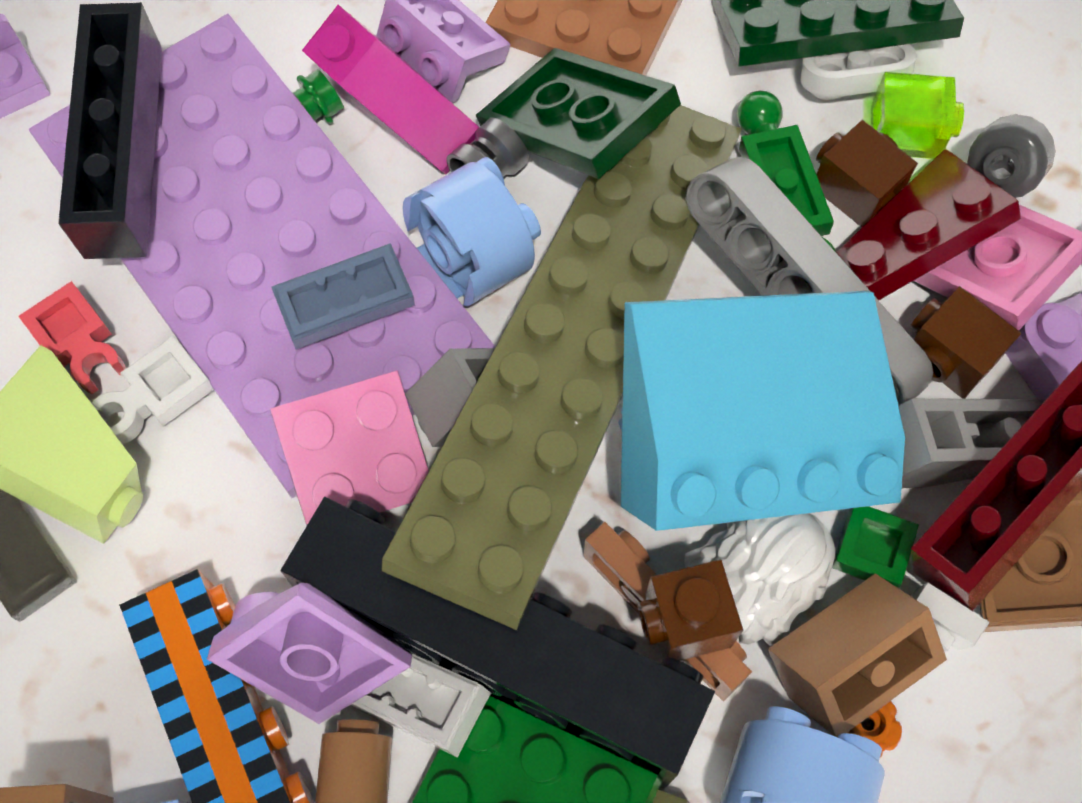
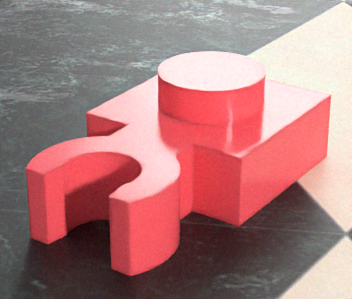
M72 281L18 316L39 345L51 350L64 367L70 363L72 376L90 394L98 391L95 383L90 378V372L95 365L109 363L119 375H121L120 372L126 369L123 360L114 348L102 342L111 336L112 333Z

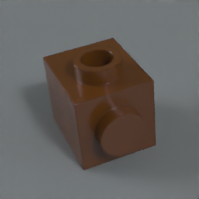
M862 119L845 136L837 132L822 146L816 156V161L820 163L816 175L825 198L862 228L908 184L918 162L898 148L891 137L878 132Z
M961 286L943 304L933 298L910 325V328L917 332L914 341L931 361L933 369L932 381L943 383L962 399H965L1021 335L1019 330Z
M721 559L650 577L644 597L645 601L638 602L639 617L648 645L658 643L662 660L664 657H670L681 661L731 648L743 632Z

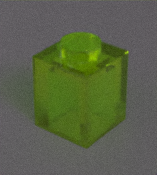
M884 72L871 104V126L878 132L891 137L898 148L907 155L914 158L935 159L946 148L951 137L957 138L963 126L964 104L963 102H956L955 77Z

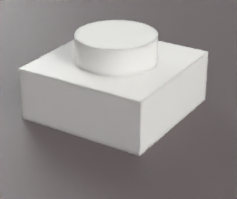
M930 583L919 587L911 595V597L929 608L945 652H948L951 646L958 651L975 646L989 624L987 620Z

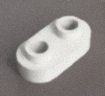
M910 44L803 58L800 81L807 91L824 100H833L841 96L870 92H891L907 85L911 81L917 54Z

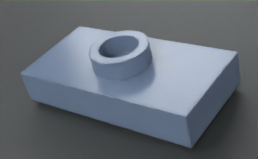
M391 243L271 287L296 350L415 305L413 293Z

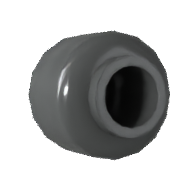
M1014 114L1000 117L977 136L969 149L967 164L1013 197H1023L1037 188L1053 166L1056 153L1053 136L1043 123L1031 116Z

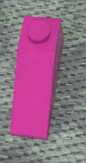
M340 5L335 7L302 49L334 81L444 174L447 175L450 171L447 165V156L462 143L470 144L475 140V131L479 126Z

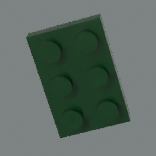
M554 48L478 112L476 118L480 126L490 118H498L517 133L526 146L527 151L600 179L607 171L614 168L619 160L641 140L656 130L660 123L681 105L675 84Z

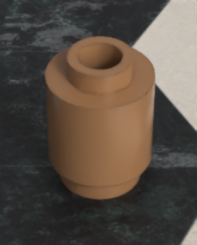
M355 719L338 720L336 732L322 734L315 803H388L392 738L379 734L378 722Z

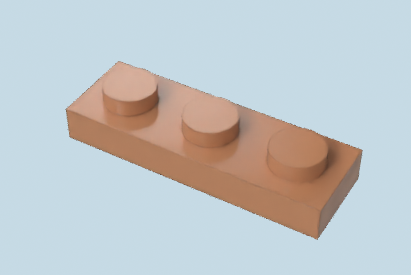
M604 522L585 539L583 557L639 614L638 602L645 601L644 597L650 577L657 574L646 564L650 561L649 554L635 537L624 530L617 534ZM737 641L731 648L683 660L704 676L703 681L710 689L715 691V694L723 702L752 672L743 663L747 655Z

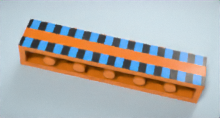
M196 569L119 604L192 803H314L302 774L298 771L289 775L280 749L289 745V740L275 708L271 706L263 710L254 686L207 660L213 637L230 625L235 609L234 602L226 586L223 583L214 586Z

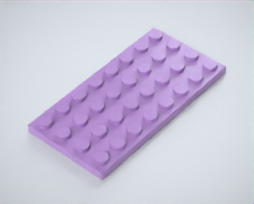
M228 13L161 52L147 257L120 258V260L183 348L209 379L216 394L289 496L294 498L297 494L270 408L397 370L404 393H406L449 349L495 348L496 346ZM70 105L28 128L62 179ZM391 243L413 293L415 305L296 350L271 287ZM408 402L411 415L413 416L415 415V413L410 403Z

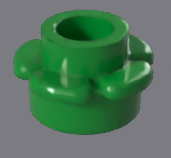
M316 69L306 77L303 75L297 76L296 80L300 88L294 91L293 95L314 121L322 117L326 124H332L333 120L331 117L344 109V105L331 83L319 69Z

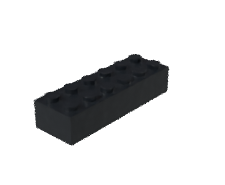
M324 496L280 570L292 587L299 583L312 585L396 639L408 652L481 684L491 693L490 696L658 775L662 780L660 785L662 789H665L678 776L715 694L714 690L701 684L704 676L698 670L670 657H664L660 664L636 652L637 642L627 634L604 624H599L596 631L570 619L572 610L564 603L544 593L534 592L518 629L515 630L382 571V558L396 532L383 526L385 518L379 512L360 501L349 499L346 505L343 506Z

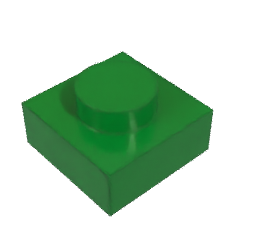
M870 506L850 508L832 568L862 580H867L872 575L877 574L899 588L904 579L919 524Z

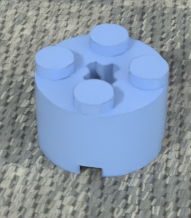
M484 157L477 162L467 163L404 199L403 217L407 231L418 226L424 244L417 247V249L457 299L463 295L465 296L463 306L474 304L533 267L535 252L532 240L541 235L539 222L533 211L526 204L520 203L517 205L505 187L500 169L492 159Z
M778 706L769 707L765 720H753L743 725L720 803H878L885 776V770L879 763L882 748L874 741L859 735L842 733L837 738L810 728V719L795 710Z

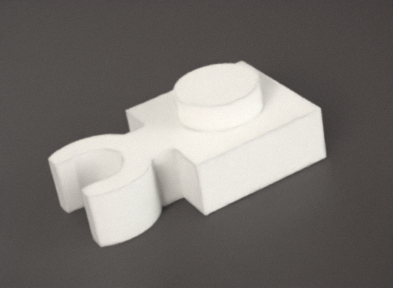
M172 336L120 372L130 384L128 388L122 392L110 391L103 393L91 404L104 420L115 412H124L122 420L110 428L123 445L137 437L143 427L144 419L151 414L164 426L214 389L206 375L176 338Z

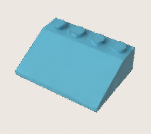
M851 291L625 302L621 507L655 531L901 503L905 434L874 292Z

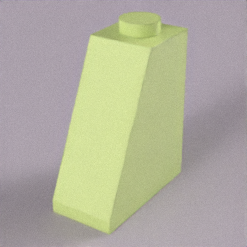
M40 345L0 391V489L104 544L117 526L123 528L132 521L141 506L143 493L141 491L137 463L55 354Z

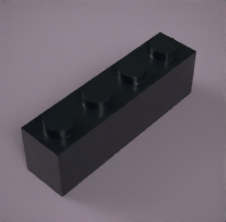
M142 2L80 4L58 224L84 259L147 257L162 46Z

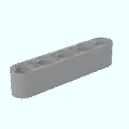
M743 157L731 158L691 180L686 194L689 211L762 296L851 291L871 292L762 169L750 159ZM805 280L809 283L812 290L808 287ZM875 297L892 378L896 382V384L894 382L893 384L899 406L911 398H916L928 387L933 376L932 364L921 347Z

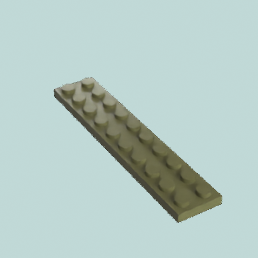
M680 105L660 123L656 130L641 140L619 160L614 168L607 171L600 179L590 175L587 176L382 558L383 572L510 628L518 629L623 396L625 302L664 301L667 299L700 226L688 209L686 201L687 188L691 180L696 176L730 159L740 136L741 128Z

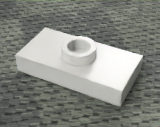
M412 654L410 668L352 703L351 706L458 758L491 693L477 682Z

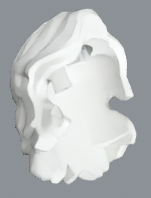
M806 513L727 523V530L713 535L705 546L687 552L685 554V566L688 568L721 559L743 627V632L739 636V643L749 645L763 639L769 646H772L784 638V632L790 631V624L798 613L806 611L815 600L823 598L835 559L836 549L826 526L815 515Z

